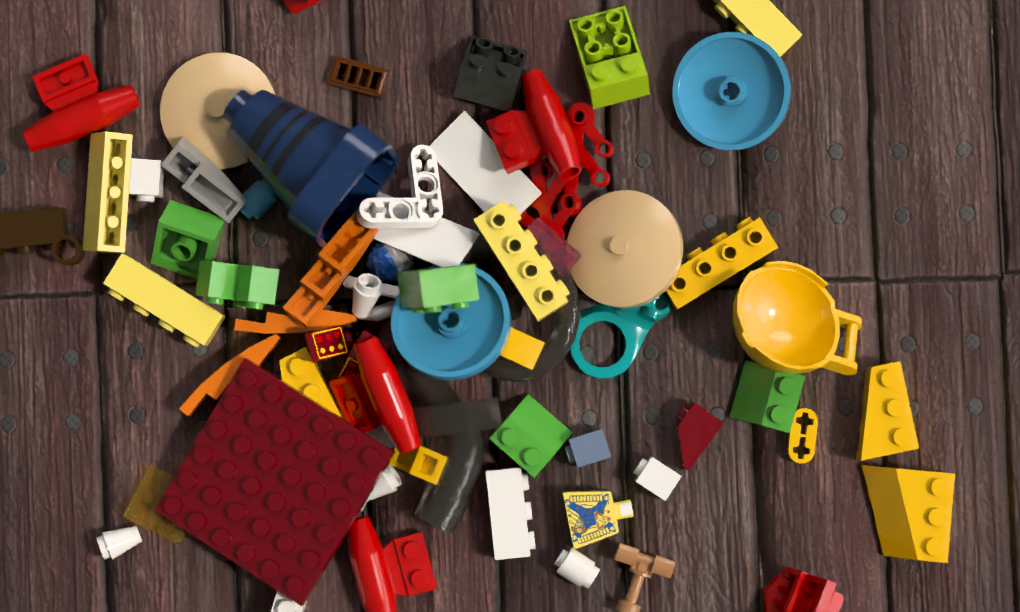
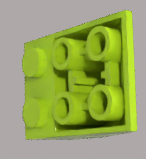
M626 6L569 20L593 109L650 95L648 74Z

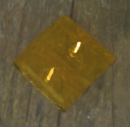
M149 464L123 517L146 530L159 534L175 544H181L187 531L155 511L175 475Z

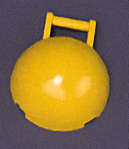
M787 261L767 262L763 267L749 272L737 290L733 303V327L742 348L761 366L784 374L807 373L820 367L843 375L856 374L858 366L855 362L857 333L862 327V319L859 316L835 309V301L825 288L828 283L811 269ZM840 327L846 329L843 357L834 355L840 338Z

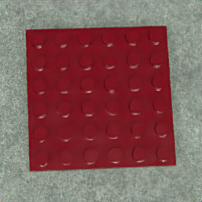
M244 358L155 508V511L302 606L306 603L395 451L255 362Z

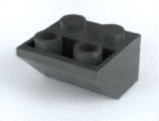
M472 35L459 70L453 96L502 111H510L528 51L515 46L494 42L488 38Z

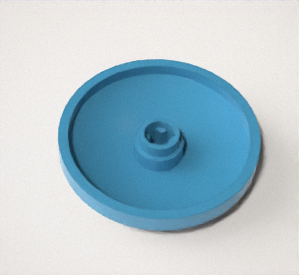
M723 32L699 41L682 58L673 80V103L682 125L698 141L716 149L741 150L763 142L781 125L790 105L791 82L782 58L765 41L745 33Z
M434 265L429 268H440V266ZM476 268L479 300L469 301V307L451 309V304L441 305L442 311L412 313V308H401L399 292L392 309L391 331L400 354L416 371L439 380H460L482 372L499 357L510 334L511 314L504 292L498 283L486 272Z

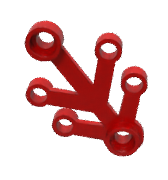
M576 103L568 109L566 116L576 138L580 162L590 173L591 182L595 186L602 188L609 184L610 175L607 171L600 168L584 147V135L586 134L595 144V153L601 158L611 157L614 153V146L611 142L605 140L594 126L595 112L592 107L586 103ZM579 112L584 113V119L581 122H577L575 119ZM603 144H608L609 146L606 154L600 153V147ZM549 161L542 163V168H548V174L544 177L545 181L550 180L555 172ZM599 173H604L605 180L602 183H597L596 176ZM579 175L566 183L564 194L557 201L558 211L562 208L561 198L565 194H577ZM569 196L567 199H571V200H572V203H573V204H572V207H573L574 204H575V201H574V199H573L572 197ZM582 201L579 208L573 210L570 217H574L581 212Z
M543 152L534 161L535 163L529 165L532 182L542 192L531 204L532 207L539 211L540 221L527 214L525 210L520 215L522 219L517 222H520L536 234V241L542 249L553 251L563 244L565 235L562 228L573 210L579 208L581 200L575 193L565 194L561 198L562 208L553 219L551 207L566 183L573 178L563 180L555 171V179L547 190L541 159L545 156ZM569 196L575 201L573 207L567 205V198ZM547 231H550L553 234V239L551 242L547 241L545 238V233Z

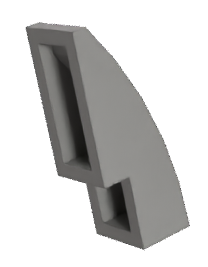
M184 137L179 140L161 164L163 168L184 183L182 186L184 190L227 223H230L247 201L229 178Z

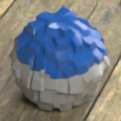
M378 241L370 250L366 266L371 274L387 283L398 282L397 272L412 270L414 262L411 254Z

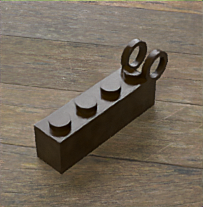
M55 207L0 213V256H4L3 251L15 250V254L33 253V248L44 247V251H51L52 257L58 263L74 266L83 260L85 256L83 242L69 235L67 209ZM72 241L76 247L75 255L71 259L65 260L61 255V247L64 243Z

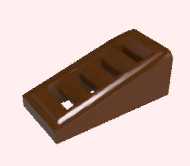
M334 55L326 84L383 100L391 72L382 67ZM341 64L346 65L342 81L336 80ZM352 67L357 69L353 84L347 83ZM366 71L368 74L364 87L359 86L362 72ZM377 74L379 77L375 90L370 89L373 75Z

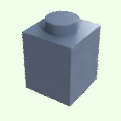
M602 428L568 439L570 445L565 446L569 463L575 462L577 468L611 458Z

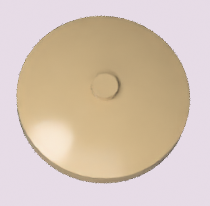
M208 53L187 61L171 76L162 94L160 119L167 140L174 148L179 140L184 137L220 170L234 169L249 163L228 137V130L231 124L223 118V113L232 98L241 90H246L252 96L260 90H266L275 94L268 78L252 62L234 54Z
M632 190L610 192L590 202L574 220L566 244L568 268L577 286L593 300L614 308H634L655 300L674 281L683 257L682 233L673 214L655 198Z

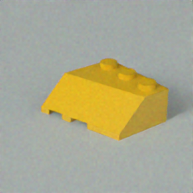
M861 465L883 556L948 563L955 474Z

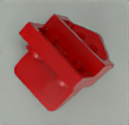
M786 567L784 572L778 574L763 589L764 612H839L844 597L842 594L834 591L837 583L790 567Z

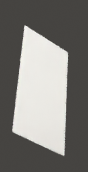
M466 111L429 146L435 151L437 162L484 212L504 200L507 206L513 204L521 215L542 194L520 169L510 174L506 173L494 141Z
M379 192L375 198H394V197H391V196H389V195H387V194H384V193H382V192ZM401 207L392 209L393 215L396 218H407L405 209ZM370 208L367 209L366 213L370 214V218H374L376 214L372 213ZM425 210L423 212L427 213L429 218H432V216L434 215L433 213H430ZM441 217L438 224L432 228H379L373 239L437 266L448 267L459 265L481 233Z

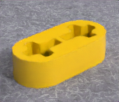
M808 408L796 410L791 431L788 433L787 454L793 462L800 464L809 462L815 453L818 418L815 412ZM803 412L807 413V418L812 420L811 425H806L805 434H800L801 424L796 423V418L802 417ZM800 437H804L803 445L809 450L808 454L802 455V459H798V454L793 452V447L799 446Z

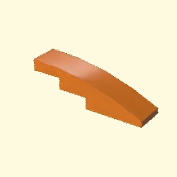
M357 211L353 213L318 254L319 260L301 279V287L283 306L284 312L305 328L312 323L333 297L379 231V228H366L362 226L357 220Z
M322 309L312 323L305 328L291 316L267 312L265 323L236 319L234 330L260 334H301L339 325L358 322V317L352 314Z
M274 334L247 348L225 363L193 392L179 410L187 416H192L208 395L215 400H220L244 358H248L261 366L283 338L278 334Z

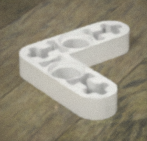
M417 145L408 157L412 198L365 199L360 204L356 214L357 220L362 226L366 228H432L438 224L443 215V204L437 157L431 147ZM419 155H422L423 160H427L423 172H420L422 162L420 159H417ZM422 180L430 182L433 190L431 192L422 191L418 187V182ZM426 201H430L428 206L429 212L434 213L432 218H429L427 213H423L427 206ZM395 207L405 209L407 218H396L393 215L392 209ZM368 208L372 210V213L376 214L374 218H370V214L366 213Z

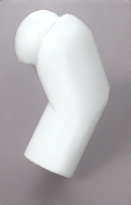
M392 300L373 307L366 318L358 317V319L381 321L391 317L395 301Z

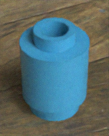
M264 179L261 181L257 180L242 194L247 201L240 210L248 219L254 216L258 220L278 202L276 199L278 196Z

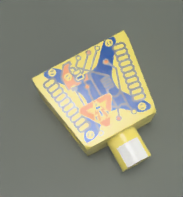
M611 491L563 492L574 549L619 533L617 520L634 517L631 500L613 503Z

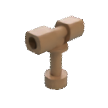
M618 542L613 559L630 565L628 571L634 574L625 600L619 598L615 610L619 612H640L641 606L636 604L644 578H651L652 573L671 578L676 562L656 554L652 557L640 553L638 548Z

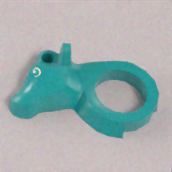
M662 293L655 300L639 307L624 309L601 304L585 308L577 313L568 324V326L573 328L569 339L571 357L576 363L577 369L584 375L595 379H609L622 374L635 360L652 326L670 313L671 302ZM606 321L614 324L621 330L625 338V350L617 363L609 367L600 368L591 365L584 359L580 352L579 341L582 332L587 326L594 322Z

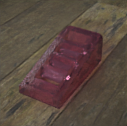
M536 217L528 228L559 274L564 277L577 263L581 253L540 218Z

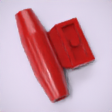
M85 53L32 76L42 102L53 112L23 130V136L31 152L65 145L112 125L140 107L141 104L132 84L98 92L99 80L89 56Z
M541 70L528 71L520 78L526 111L510 110L486 121L507 174L513 173L535 163L534 161L544 152L561 179L574 178L581 173L582 167L576 138L561 101Z
M375 335L354 343L353 346L360 374L354 372L329 381L344 419L364 432L374 430L381 424L399 454H404L421 446V440L414 411L395 365Z
M369 516L358 517L354 520L347 532L348 552L359 597L365 612H397L396 594L410 597L437 589L422 531L394 538L383 548Z

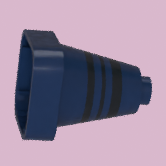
M241 90L232 98L223 113V118L231 124L228 130V137L288 208V220L321 248L327 245L353 213L358 210L362 201L367 198L376 197L393 174L399 161L392 146L365 125L359 124L350 129L266 90H260L253 96L246 90Z

